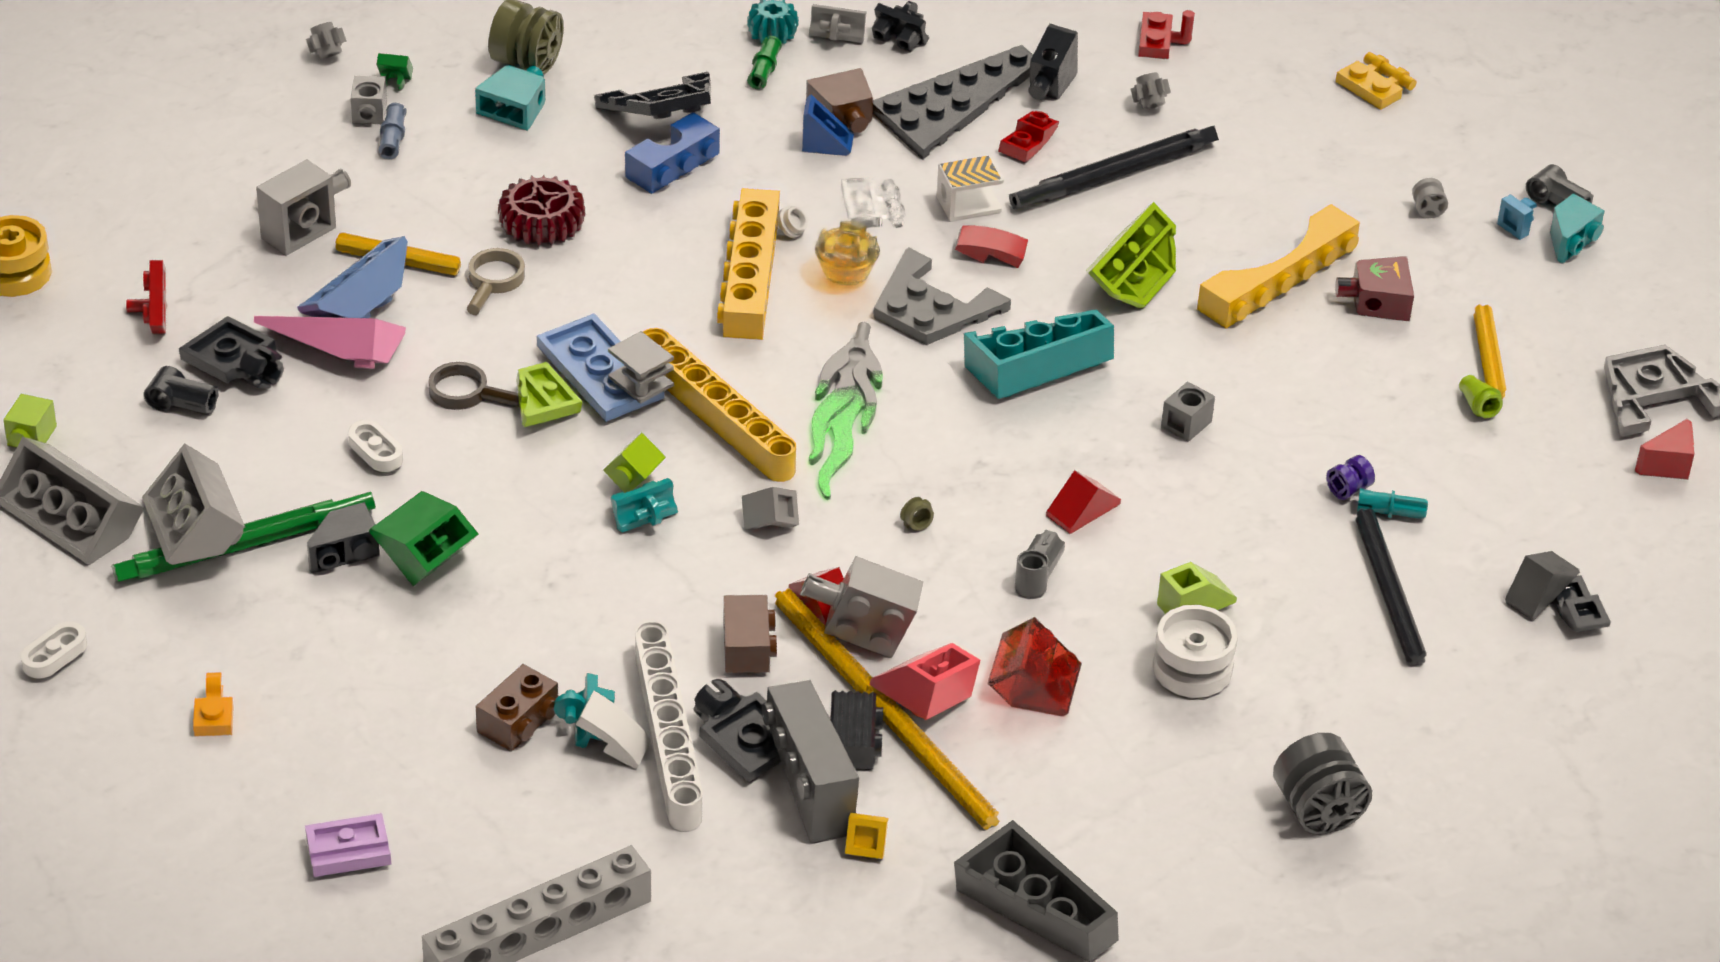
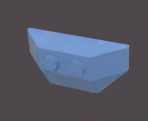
M405 236L383 240L335 279L297 306L298 311L312 317L370 318L371 310L389 303L393 299L391 295L402 287L408 243Z

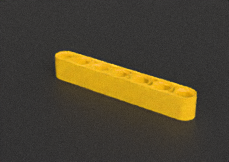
M649 328L643 331L644 334L674 356V360L669 362L674 366V370L665 374L668 379L674 382V386L667 389V391L766 477L777 482H785L794 477L796 473V442L667 331L660 328Z

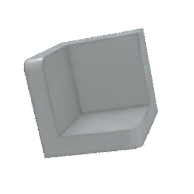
M770 487L742 495L745 529L754 530L768 525L790 528L799 525L796 490Z

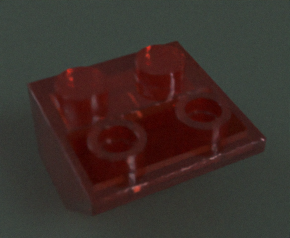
M1033 617L1002 633L987 684L1011 707L1063 717L1069 713L1082 663L1073 652L1069 651L1054 636L1051 630L1046 628L1036 617Z

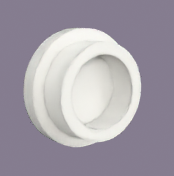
M786 206L778 212V225L785 235L797 238L804 233L808 226V218L800 207Z

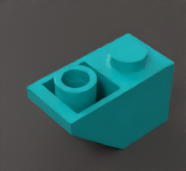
M1574 193L1555 206L1550 228L1557 261L1562 264L1573 255H1578L1591 241L1598 240L1604 229L1602 221L1605 210Z

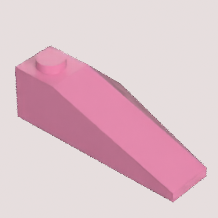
M254 316V323L342 359L354 361V367L375 369V363H388L403 339L406 327L372 318Z

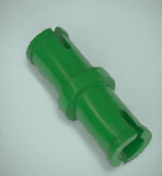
M769 36V39L765 37L760 51L753 57V68L747 78V82L754 89L765 88L770 73L777 66L776 58L782 48V43L775 36Z

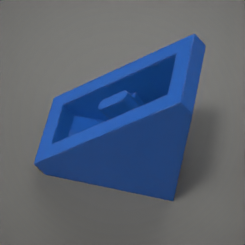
M809 95L806 98L803 114L802 152L842 156L850 154L854 133L814 96Z

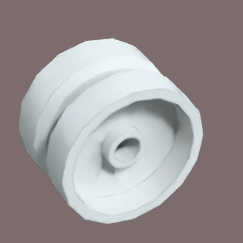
M1183 605L1170 610L1160 619L1157 627L1156 648L1153 657L1155 677L1166 689L1175 694L1190 698L1208 697L1221 692L1229 685L1233 674L1234 655L1238 640L1236 626L1227 615L1214 608L1202 605Z

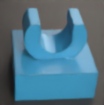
M1510 194L1501 199L1497 224L1521 240L1529 235L1531 222L1534 220L1533 209L1537 207V204L1529 198H1523L1520 201Z

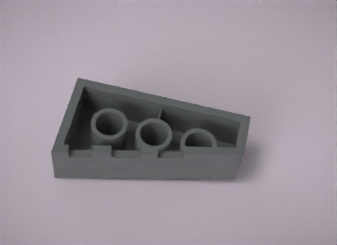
M811 680L768 687L767 701L762 704L763 721L766 726L769 725L810 843L846 837L850 813H856L859 776Z
M1014 820L954 861L957 891L1088 962L1119 941L1118 912Z

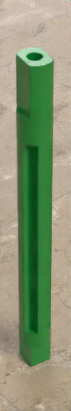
M366 492L333 501V499L321 501L244 523L245 528L239 541L234 545H230L222 555L172 565L166 561L162 548L159 547L134 554L132 559L112 564L111 567L116 582L133 577L142 579L317 529L330 511L363 502L368 510L376 508L372 492Z

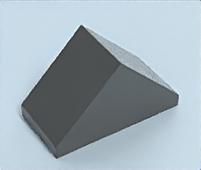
M1553 551L1525 555L1505 601L1534 621L1580 573V570Z

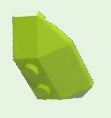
M1155 202L1151 203L1107 246L1086 269V272L1110 297L1140 309L1144 308L1176 272V246L1174 240L1176 225Z

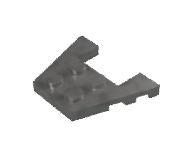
M1666 344L1607 356L1605 358V375L1621 436L1649 431L1652 420L1642 407L1659 402L1677 400L1687 396L1696 395L1712 417L1720 416V384L1712 378L1704 379L1695 372V365Z

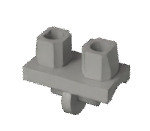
M813 4L811 7L809 36L863 43L867 11Z

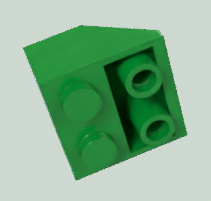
M424 491L419 492L368 530L413 587L462 551L479 535L457 506Z

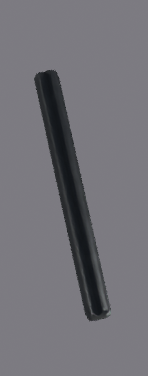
M1370 508L1366 510L1360 509L1356 513L1355 521L1404 656L1409 665H1422L1426 661L1427 652L1376 514Z

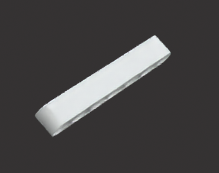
M646 621L635 629V661L668 822L675 830L689 832L698 828L702 823V787L668 630L660 622Z

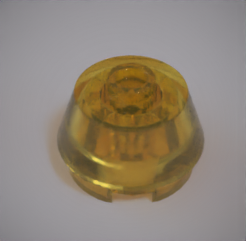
M841 221L840 227L830 229L829 231L826 228L821 230L818 241L815 244V254L828 280L840 285H855L863 282L870 275L880 255V247L877 243V236L873 237L868 233L866 225L853 221Z

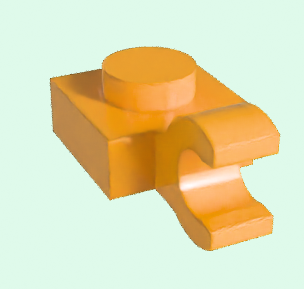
M221 672L206 673V698H195L194 736L232 735L233 697H223Z

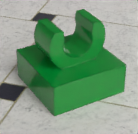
M378 53L376 65L380 76H386V87L390 78H397V87L402 90L405 86V79H412L413 66L409 56Z

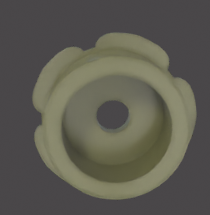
M913 497L902 507L900 518L904 521L903 525L906 528L911 527L914 530L920 531L926 529L932 523L934 512L931 503L927 499L922 500L921 497Z

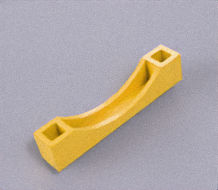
M1328 205L1310 216L1305 238L1297 248L1285 257L1256 268L1224 270L1201 283L1197 310L1226 329L1234 323L1242 321L1247 315L1260 307L1266 306L1271 300L1282 293L1288 292L1293 286L1309 279L1314 273L1325 266L1331 265L1346 253L1352 252L1359 242L1360 222L1334 205Z

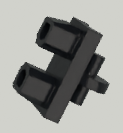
M907 1L903 7L896 5L894 8L878 3L875 7L876 20L871 28L875 39L885 42L892 33L898 35L896 38L897 45L909 52L918 43L926 45L929 40V35L925 33L926 20H923L924 15L917 13V3Z

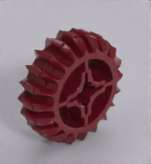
M531 175L528 180L519 178L517 184L511 183L508 189L502 191L498 204L501 228L505 229L506 235L513 236L515 241L524 240L526 245L533 242L537 243L538 246L542 243H549L553 246L554 241L565 242L566 237H575V232L581 230L586 215L584 198L582 193L578 192L577 186L570 185L568 180L559 181L557 176L546 178L543 175L541 178H535Z

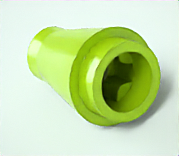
M1467 375L1461 379L1459 389L1464 394L1471 410L1476 416L1492 418L1500 412L1503 400L1498 389L1480 381L1474 375Z

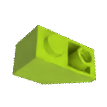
M1191 561L1160 573L1157 605L1165 614L1183 605H1202L1219 610L1237 601V597L1217 575Z

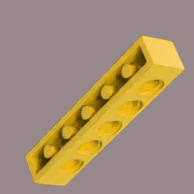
M741 188L740 201L733 202L732 219L737 221L730 222L729 239L734 241H728L726 259L731 262L725 261L723 281L728 282L721 283L720 302H725V304L719 303L717 312V323H723V337L763 340L778 230L777 216L780 211V191Z

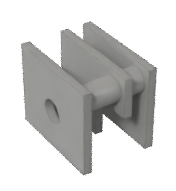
M642 331L608 348V352L625 365L608 374V378L640 404L674 386V382L665 376V374L674 370V366L669 363L674 360V356Z

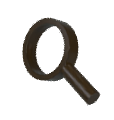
M467 362L446 363L437 367L429 376V395L433 402L443 408L451 410L468 409L476 406L483 399L520 407L518 393L487 386L486 374L474 364ZM455 375L468 376L480 383L477 390L464 396L446 395L435 387L442 379Z

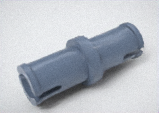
M396 102L387 106L385 121L380 126L381 142L378 152L379 154L382 153L381 156L385 159H394L398 156L400 141L405 136L404 120L407 109H403L404 105Z

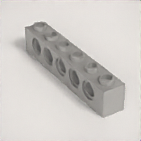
M632 845L422 935L423 962H516L651 902V869Z

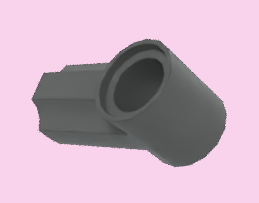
M1554 164L1546 166L1526 182L1528 196L1537 203H1544L1548 200L1558 205L1573 193L1590 203L1593 202L1594 195L1591 192L1569 181L1563 169Z
M1045 530L1042 534H1036L1029 548L1018 555L1015 589L1020 595L1035 598L1042 596L1046 592L1047 580L1065 550V542L1058 537L1056 532Z

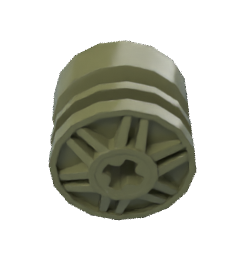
M505 0L499 6L489 32L488 51L491 59L511 66L519 64L525 70L530 66H536L541 69L543 74L547 73L554 65L562 45L564 34L562 14L554 10H546L540 6L533 9L532 5L518 0Z

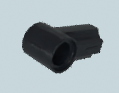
M163 366L146 387L143 396L147 404L158 411L169 410L173 405L211 415L216 408L219 393L216 386L185 379V376L177 368Z

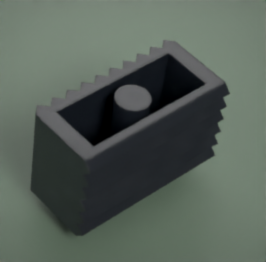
M834 690L831 693L830 720L854 768L873 769L874 757L882 756V734H875V729L882 730L883 707H876V694L874 692L868 694L865 691L861 694L859 691L855 693L849 691L846 693L843 690L841 692Z

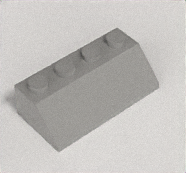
M22 437L0 479L1 507L89 565L129 539L145 508L50 444Z
M185 443L142 496L165 559L172 565L222 555L230 545L236 544L243 534L245 525L219 464Z

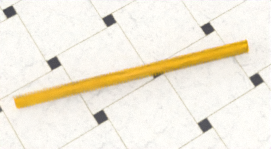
M790 588L783 592L778 591L775 594L777 598L775 604L856 692L859 691L862 694L866 691L868 694L871 692L876 694V707H883V721L957 799L978 824L985 830H988L992 825L996 827L1000 820L997 818L999 812L993 808L994 806L982 796L980 791L971 784L960 770H957L958 768L952 764L953 762L949 761L950 759L909 718L910 716L901 709L896 701H893L888 696L885 697V694L869 685L873 677L854 659L852 654L844 648L839 640H836V637L824 633V624L816 618Z

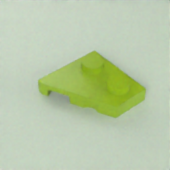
M548 362L518 369L516 382L521 421L524 427L581 412L582 400Z

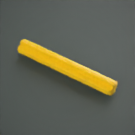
M341 232L336 238L335 243L336 250L339 252L364 256L381 243L382 240ZM407 246L405 266L455 276L461 268V259L458 256Z
M1479 304L1475 307L1473 316L1485 383L1498 389L1503 399L1507 389L1493 311L1488 304L1484 306Z

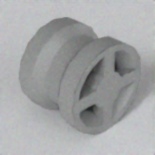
M1422 179L1412 188L1413 199L1416 202L1418 213L1422 217L1435 218L1447 210L1448 200L1442 183L1438 179Z

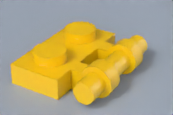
M1371 52L1366 53L1363 62L1368 64L1367 66L1357 60L1337 71L1335 81L1380 110L1401 99L1403 90L1401 87L1411 91L1417 84V81L1410 77V73L1401 67L1396 68L1389 64V60L1384 56H1376Z

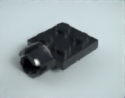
M229 316L178 348L181 360L226 383L241 378L257 388L269 389L271 388L270 383L277 384L284 371L283 363L280 362L282 355L276 351L275 339Z
M714 679L711 681V684L720 692H715L706 684L694 698L695 707L693 710L705 722L704 725L700 726L699 736L749 783L782 762L770 727L765 725L762 717V704L766 703L767 700L758 692L749 696L740 695L726 681Z

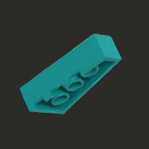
M1098 310L1057 316L1054 323L1049 324L1038 322L1037 320L1024 322V328L1006 331L1005 326L991 328V334L977 336L976 331L964 333V367L998 399L1009 397L1017 392L1038 387L1043 383L1069 376L1072 373L1089 367H1095L1103 362L1114 359V325Z

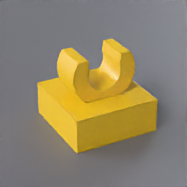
M850 813L845 854L883 859L889 818Z

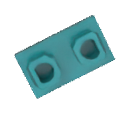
M669 478L657 482L651 481L643 484L638 489L612 495L610 499L617 530L623 533L648 523L655 526L662 522V518L678 513L673 496V481Z
M591 673L586 674L585 688L582 691L576 693L574 690H567L564 694L558 696L554 702L555 714L568 724L575 723V746L586 748L590 738L604 741L576 725L593 691L611 702H615V691L598 687V675Z

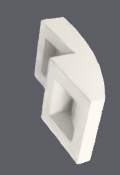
M593 691L576 723L580 728L607 742L603 752L634 769L638 768L651 742V738L633 718L595 691Z

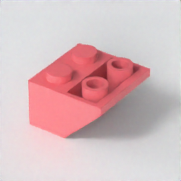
M950 643L917 655L871 678L869 685L885 694V697L888 696L906 707L914 715L928 720L972 696L981 660L954 643Z

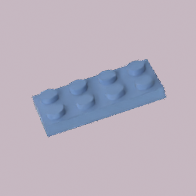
M595 313L536 336L537 347L606 422L664 399L663 391L640 404L608 378V374L625 366L608 352V348L621 341Z

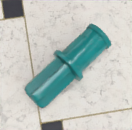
M1360 488L1357 511L1370 508L1376 513L1388 514V518H1392V515L1424 519L1427 515L1428 500L1395 495L1393 490L1392 493H1385Z

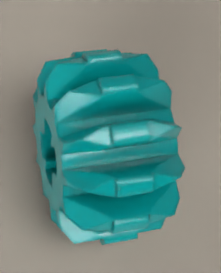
M760 0L759 3L752 4L749 16H747L748 31L751 32L752 39H760L761 44L764 38L767 37L769 39V36L777 37L782 44H785L787 39H794L797 27L799 26V17L794 9V4L786 3L785 0Z

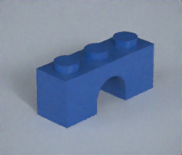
M694 112L671 124V145H659L647 138L625 151V177L651 194L720 154V128Z

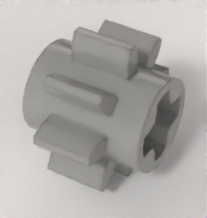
M332 22L312 27L310 29L312 35L306 39L310 53H318L320 59L341 53L342 43L347 42L342 27L334 28Z
M1157 72L1137 77V84L1134 85V88L1130 89L1133 102L1142 103L1143 109L1164 105L1166 103L1164 97L1171 93L1168 79L1162 80Z

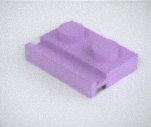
M382 813L305 825L314 877L392 865Z

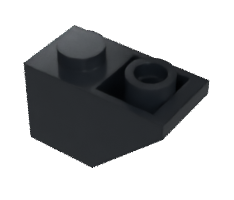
M364 502L330 511L307 542L308 563L311 574L380 555L379 543L368 531L376 524Z

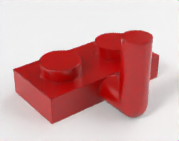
M1191 10L1183 11L1181 31L1178 32L1171 31L1172 14L1143 12L1138 56L1169 59L1170 43L1189 44L1192 40L1195 13Z
M149 260V271L143 272L144 291H149V299H127L126 310L127 313L143 312L144 324H149L152 334H166V309L168 307L166 301V267L163 260Z

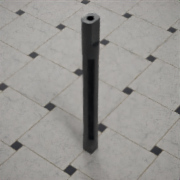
M1215 125L1200 130L1194 128L1039 181L1038 185L1009 194L1010 204L1013 209H1017L1042 200L1051 201L1203 148V145L1219 140Z

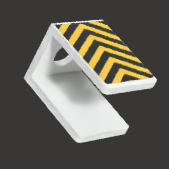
M990 155L938 164L936 197L949 222L1001 213L1002 206L991 186L1003 184L1004 177Z

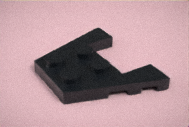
M707 71L683 76V84L635 94H628L622 90L594 95L595 106L602 109L653 116L654 119L671 117V112L683 110L684 113L697 112L701 110L702 105L711 104L710 74Z

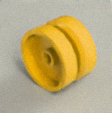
M19 215L0 217V296L16 297L28 295L41 289L50 279L52 268L48 253L47 234L45 227L35 219Z

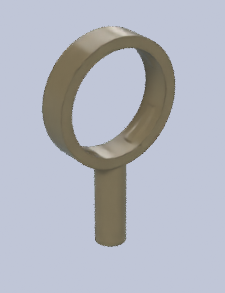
M490 248L478 252L471 258L469 262V279L478 290L468 304L467 311L472 315H477L491 293L509 292L523 283L525 279V263L518 253L505 248ZM493 261L507 262L518 269L516 274L502 280L486 279L475 272L481 265Z

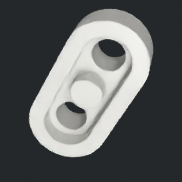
M360 420L349 427L350 447L371 468L380 472H390L402 465V445L378 422Z
M62 622L27 645L21 652L24 673L33 678H45L64 667L85 651L87 647L85 628L76 622Z

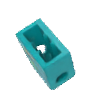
M510 65L504 66L475 88L476 114L526 131L532 126L546 100L544 74L536 66H530L526 71Z

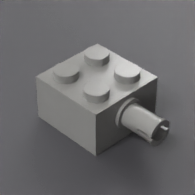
M306 159L258 185L256 192L261 239L287 256L335 229L334 195L351 187V179L347 172H343V169H338L330 175Z
M855 556L843 581L839 585L808 573L801 595L831 605L824 633L892 658L917 613L924 581Z

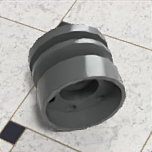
M1315 733L1297 740L1279 755L1273 767L1274 780L1286 800L1290 803V807L1304 830L1312 834H1327L1346 828L1366 812L1372 801L1373 790L1358 765L1355 764V760L1341 737L1333 733Z

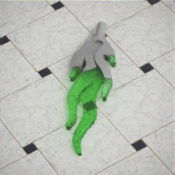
M860 322L857 326L855 338H851L844 347L826 361L822 368L819 386L815 391V400L820 401L828 394L833 382L837 379L840 380L835 389L815 410L811 422L814 450L809 456L810 465H815L823 457L826 433L832 430L834 436L832 452L819 471L818 486L826 500L831 499L829 485L831 478L853 455L854 440L852 429L856 417L863 409L864 414L861 420L862 434L867 433L869 426L875 418L877 399L869 379L876 389H881L883 385V372L880 362L869 345L868 338L871 326L867 322Z

